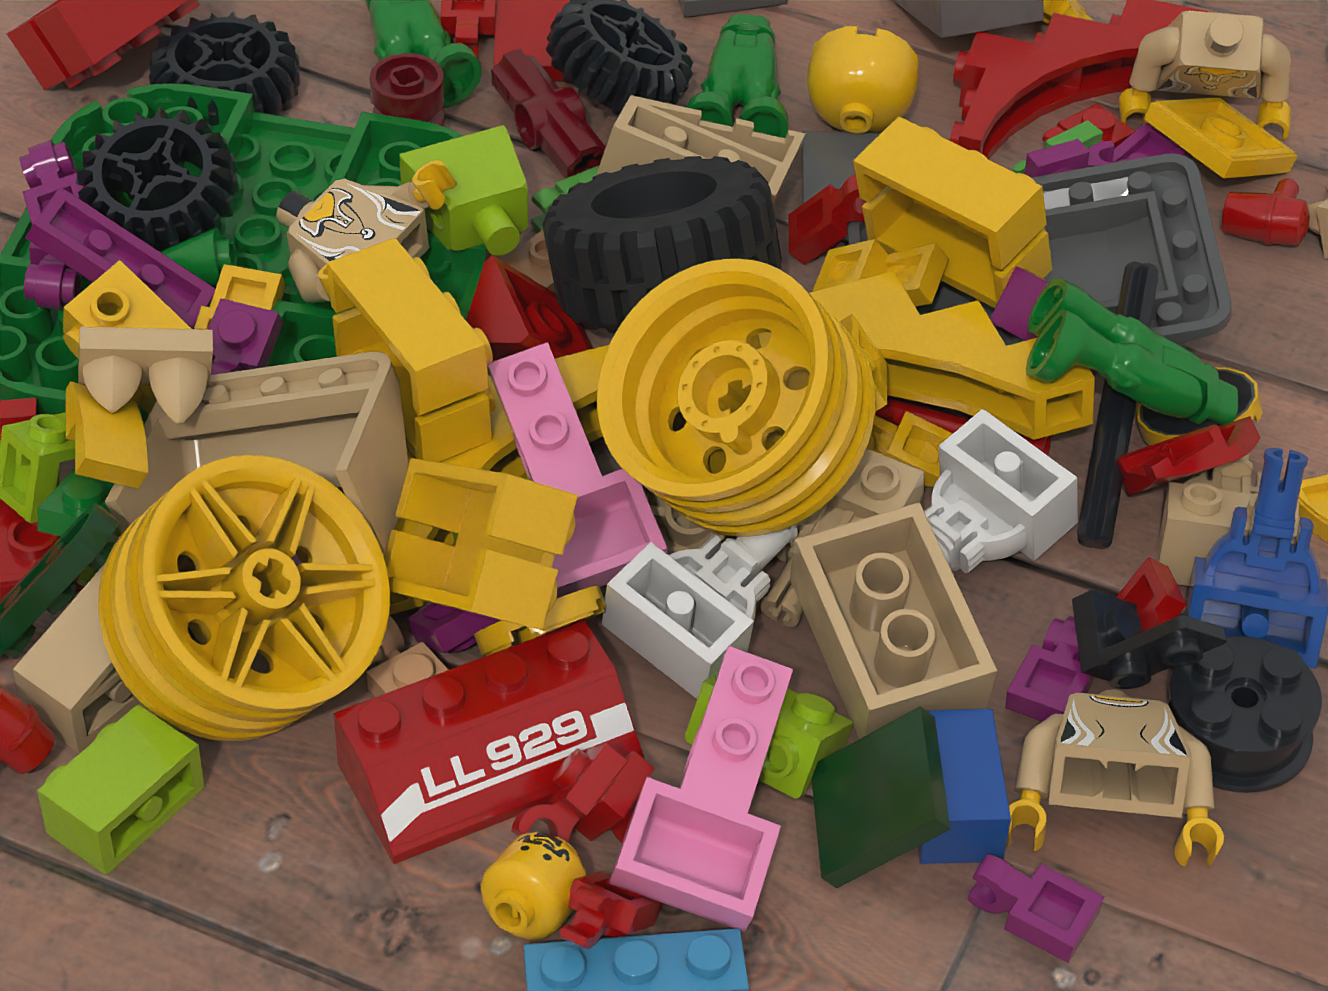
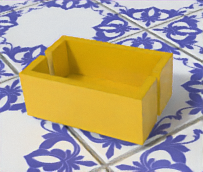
M900 116L853 160L860 198L867 201L862 206L868 240L876 239L887 253L891 254L936 243L949 258L941 281L993 308H996L1016 266L1024 268L1043 279L1052 270L1048 232L1044 229L1047 225L1043 188L1031 177L1022 173L1012 172L988 160L982 153L975 150H967L941 137L933 129L920 127Z
M394 237L327 262L331 307L336 313H339L332 316L336 355L338 357L365 352H382L389 356L400 381L406 446L414 457L421 460L441 462L492 441L490 413L495 411L496 405L494 395L488 384L487 365H490L493 361L489 341L481 329H473L462 317L453 296L449 292L442 293L433 283L423 261L419 257L412 258Z
M410 458L395 516L457 533L458 537L455 546L391 529L384 555L390 592L543 630L546 615L552 609L557 596L556 577L558 569L552 568L555 554L562 556L564 547L569 543L575 528L574 509L578 495L506 473Z

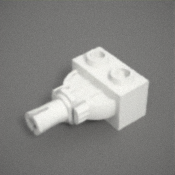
M980 410L938 446L940 477L933 488L930 506L924 512L951 570L957 571L961 569L964 573H969L982 561L1003 559L1019 551L1032 561H1035L1078 523L1077 477L986 410Z
M796 525L765 535L737 537L736 539L727 538L722 544L721 539L714 535L699 549L681 550L667 555L650 542L607 583L605 595L607 607L604 608L602 625L697 699L703 681L718 674L728 646L748 652L756 613V603L771 587V580L768 574L761 570L788 543H791L797 537L798 530Z

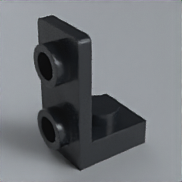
M1089 590L1072 598L1081 673L1110 681L1111 685L1115 688L1133 689L1142 687L1151 681L1152 675L1171 667L1195 664L1203 659V653L1227 642L1225 628L1190 616L1180 615L1142 632L1137 604L1095 590Z

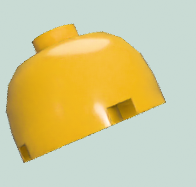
M845 26L827 32L814 44L807 70V89L810 101L823 121L840 131L860 134L882 132L897 117L903 118L910 109L919 82L918 56L910 45L890 31L879 28L876 29L875 36L857 34L858 26Z

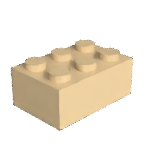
M920 502L795 539L790 580L850 720L854 721L853 727L858 739L920 706L925 710L986 709L988 707L997 669Z

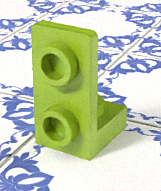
M66 412L55 415L39 414L27 421L2 426L0 440V499L29 523L38 522V507L58 487L60 462L75 459V441L66 439Z

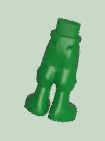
M366 0L376 42L374 54L379 61L390 55L401 53L420 54L433 59L440 65L444 74L443 107L445 108L460 103L474 91L480 83L482 75L479 59L473 50L466 45L451 43V36L444 30L429 0Z
M735 14L728 19L727 24L722 26L719 39L712 53L707 77L701 83L702 92L693 96L685 106L701 110L700 120L733 127V108L741 104L744 108L739 119L754 122L753 132L781 138L786 137L789 130V118L783 104L778 101L781 90L777 83L775 34L772 28H770V21L767 18L756 15Z
M1062 278L1053 279L1038 296L1028 321L1029 332L1039 336L1027 359L1026 373L1028 376L1043 383H1053L1073 366L1080 365L1099 372L1114 390L1127 395L1153 411L1171 417L1188 418L1196 424H1201L1206 419H1209L1220 425H1225L1233 422L1238 412L1237 387L1220 380L1217 369L1209 362L1206 364L1202 363V360L1195 354L1154 332L1138 319L1114 314L1093 299L1081 287Z

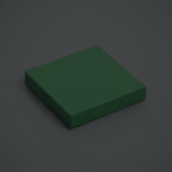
M921 706L817 762L811 780L821 878L836 889L951 830L935 717Z

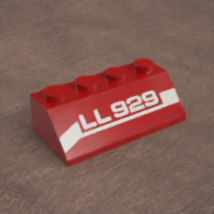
M585 620L333 713L338 766L393 865L516 817L520 812L529 807L546 805L559 787L552 781L554 774L565 759L577 748L585 752L589 748L607 743L623 757L635 751L644 759L615 666Z

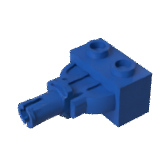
M1269 448L1264 452V465L1257 500L1253 506L1249 533L1244 534L1247 522V508L1236 507L1233 512L1230 530L1217 540L1207 558L1195 557L1184 615L1225 628L1226 637H1253L1275 643L1281 647L1290 648L1301 656L1303 662L1309 668L1316 669L1328 616L1327 579L1321 578L1317 558L1310 547L1314 527L1312 520L1300 517L1296 540L1291 542L1296 521L1295 513L1308 457L1300 452L1289 450L1284 478L1280 480L1283 465V449Z

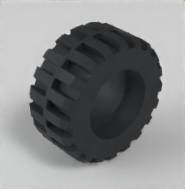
M685 156L684 159L678 160L665 158L643 165L636 163L624 166L622 170L616 172H604L593 176L591 181L587 183L580 182L569 188L568 194H560L553 201L552 206H549L542 224L558 304L576 323L581 322L585 327L594 330L603 327L608 332L616 333L629 312L652 289L666 279L692 266L721 259H747L766 263L778 269L782 267V255L768 181L755 167H751L748 163L740 160L730 162L726 157L714 156L711 159H702L701 156Z

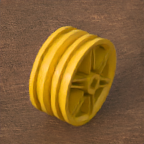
M721 259L692 266L666 279L652 289L629 312L611 340L603 360L597 389V412L600 429L610 453L620 467L633 479L661 498L682 516L703 529L722 535L750 537L777 532L799 523L821 509L840 491L858 466L869 442L875 416L876 395L870 365L858 342L802 285L787 273L766 263L747 259ZM770 332L769 342L761 348L758 334ZM677 413L682 414L687 422L681 430L675 432L673 431L674 418Z
M264 455L231 456L215 460L197 468L176 483L157 502L134 520L116 541L106 560L101 575L98 595L99 624L109 658L126 687L149 711L168 724L192 735L219 741H246L274 734L293 724L348 688L363 674L377 654L384 638L390 609V587L385 560L379 543L361 512L336 486L312 470L284 459ZM186 555L190 557L195 564L196 571L179 573L177 567L178 556ZM295 555L301 561V564L298 566L291 559ZM188 626L190 627L194 636L202 644H198L190 637L188 633ZM256 653L263 655L269 663L268 673H258L250 668Z

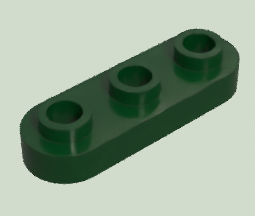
M97 503L84 511L0 600V657L3 654L10 659L16 657L34 635L36 627L33 623L45 610L55 615L69 601L78 587V583L74 581L87 566L96 571L106 563L114 544L119 539L114 534L119 520Z

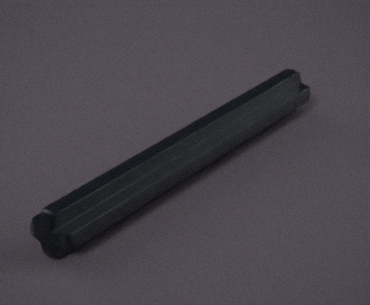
M1134 261L1125 266L1117 314L1136 318L1149 328L1158 284V269L1155 265ZM1106 379L1104 380L1077 530L1079 544L1097 549H1106L1112 544L1123 483V475L1115 459L1128 453L1137 401L1127 395L1114 390L1109 386Z

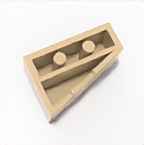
M631 95L613 125L596 175L604 172H616L622 170L624 166L636 163L643 165L665 158L678 160L684 159L685 156H701L702 159H711L714 156L726 157L730 162L737 160L746 162L762 174L770 186L774 208L806 133L788 130L785 138L753 132L754 122L736 118L733 127L700 120L701 110Z
M186 555L178 556L177 567L179 573L196 571L195 564L190 557ZM105 564L13 668L19 699L28 705H33L37 710L38 716L54 732L55 737L77 753H80L90 745L105 726L112 722H117L133 707L141 703L126 687L116 672L103 641L99 624L98 595ZM188 626V633L190 637L198 644H202L194 636L190 627Z

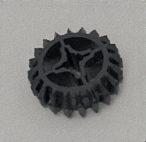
M570 0L568 4L563 6L561 12L557 13L550 25L551 31L547 36L548 45L546 51L552 57L551 65L556 70L563 72L562 79L564 82L574 84L579 89V95H587L595 100L596 106L602 104L609 107L615 115L621 113L631 95L677 105L689 88L690 84L688 82L693 75L691 70L693 61L686 54L688 48L684 43L675 40L676 33L674 30L666 29L660 24V18H652L644 12L643 7L637 9L629 5L626 0Z
M232 12L228 17H216L211 13L209 19L202 21L190 17L187 27L172 26L170 36L158 38V48L151 52V61L149 63L150 85L189 84L193 85V88L197 86L210 87L212 92L217 88L253 94L254 112L277 116L280 115V111L292 109V99L298 95L300 65L295 45H292L289 41L287 32L277 31L274 22L267 21L259 24L256 15H250L242 19L237 18L235 12ZM190 95L187 107L198 110L197 103ZM211 98L208 104L209 124L217 126L220 123L218 108Z
M161 107L154 118L145 119L136 110L133 123L125 126L114 120L112 128L114 134L111 136L95 134L94 145L96 150L82 152V165L84 169L76 172V184L82 185L84 188L78 191V199L89 204V206L159 252L214 228H218L221 233L222 222L220 218L233 216L234 203L232 199L239 196V183L236 175L238 168L234 155L230 154L227 142L220 132L213 133L211 126L207 124L204 118L192 122L191 117L188 116L184 109L173 119H169L168 113ZM185 161L202 170L200 178L190 175L188 169L182 168ZM116 191L127 193L128 199L133 200L130 208L114 200Z

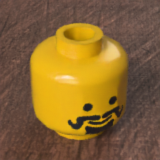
M539 832L522 834L513 840L486 869L480 885L482 901L494 922L510 934L529 940L547 938L558 930L574 912L573 909L568 907L570 890L574 879L586 876V871L577 851L563 839Z

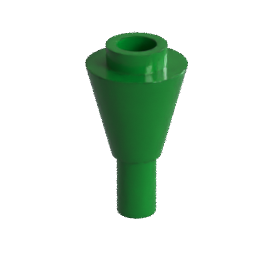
M218 228L211 229L160 251V253L211 286H217L224 264L237 266L234 243L231 238L223 239Z

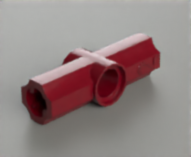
M521 49L503 54L501 61L491 69V84L514 112L516 127L525 146L530 150L542 148L565 179L600 165L606 146L587 124L583 104L575 89L571 86L559 88L535 57L526 55Z

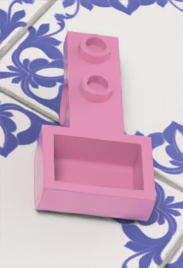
M548 342L496 360L488 365L490 377L511 427L529 480L578 495L574 509L575 528L569 543L564 547L562 556L555 554L552 568L558 569L556 599L595 585H599V587L607 585L650 542L668 555L667 546L641 484L633 479L624 469L602 476Z
M728 646L703 719L691 747L680 788L649 777L646 778L631 815L609 884L733 929L740 928L741 932L746 931L753 918L781 825L748 814L793 672L792 668Z

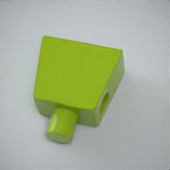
M504 125L399 154L401 185L412 181L414 174L419 168L435 160L442 161L457 182L454 188L443 191L445 202L441 208L437 210L431 209L429 206L425 208L427 228L448 250L460 251L484 244L492 255L501 256L516 248L520 241V233L528 227V188L510 136Z

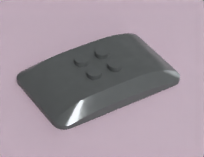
M1161 154L1031 177L1043 188L1047 225L1044 229L1048 232L1052 270L1044 278L1049 282L1057 278L1067 280L1081 287L1093 299L1114 314H1117L1125 266L1134 261L1151 263L1158 269V284L1150 329L1176 344H1181L1216 334L1227 326L1232 315L1231 298L1199 169L1194 161L1187 156L1179 154ZM849 222V245L868 240L865 222ZM940 281L932 304L916 306V309L920 315L978 299ZM979 300L988 317L991 318L995 308ZM993 324L1006 346L1025 341Z

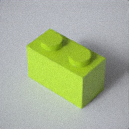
M137 704L117 722H112L105 726L99 732L94 742L67 765L56 768L48 776L44 785L37 790L46 834L107 876L205 788L199 745Z

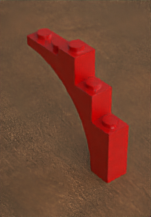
M1127 0L1122 15L1112 14L1109 24L1053 13L1046 34L1037 32L1033 43L985 32H976L969 52L960 50L955 64L953 83L961 84L959 107H962L961 120L965 122L955 121L949 141L967 150L978 151L989 160L1013 134L1037 118L1074 102L1111 93H1119L1132 88L1129 80L1140 43L1147 34L1167 27L1181 12L1210 11L1157 0Z

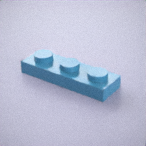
M740 928L599 939L590 949L582 948L570 941L523 944L526 991H749Z

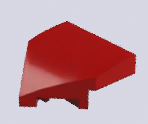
M1249 416L1219 427L1213 424L1121 455L1115 461L1123 475L1122 482L1128 494L1131 495L1243 458L1254 449L1261 437Z

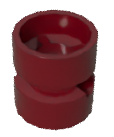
M413 53L390 55L378 61L371 69L370 74L371 104L374 105L372 113L419 120L445 127V111L443 108L444 74L438 63L429 57Z

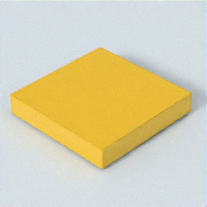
M1220 97L1151 102L1144 117L1145 121L1223 179L1289 173L1297 158L1292 149Z

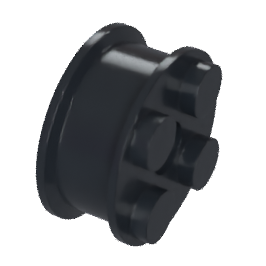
M1227 636L1225 644L1203 653L1201 661L1192 665L1174 668L1170 681V702L1168 705L1178 726L1184 728L1207 747L1211 756L1213 787L1243 793L1274 789L1296 777L1308 762L1313 746V730L1319 720L1322 707L1320 686L1312 671L1296 651L1258 638Z

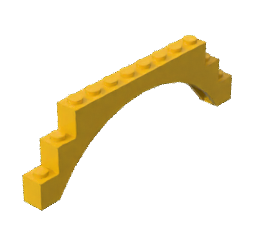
M895 271L809 293L838 322L851 314L854 315L887 362V396L954 409L975 416L980 410L984 409L1014 432L1033 440L1093 424L1095 377L1090 369L1075 365L1053 383H1043L1028 376L1026 373L1027 359L1037 338L1006 346L979 300L920 315ZM770 332L758 334L761 348L769 342ZM609 345L555 358L589 443L603 436L597 412V389L600 370ZM488 376V384L494 395L496 405L495 411L490 413L492 441L439 463L506 473L526 479L528 476L520 458L511 427L492 379ZM408 449V450H407V456H408V466H409L410 458H415V457H414V455L410 452V450ZM400 517L394 530L455 546L452 532ZM390 592L389 615L421 607L425 601Z

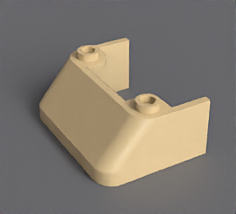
M365 352L211 375L210 386L206 387L199 406L181 425H177L156 401L144 424L148 454V475L139 489L114 483L105 500L111 515L119 520L117 527L122 534L134 520L157 502L176 483L197 468L215 460L231 456L264 455L275 457L308 468L328 480L334 486L342 487L344 495L361 512L371 527L382 553H385L391 529L394 530L399 518L395 514L408 470L400 381L393 364L385 353Z

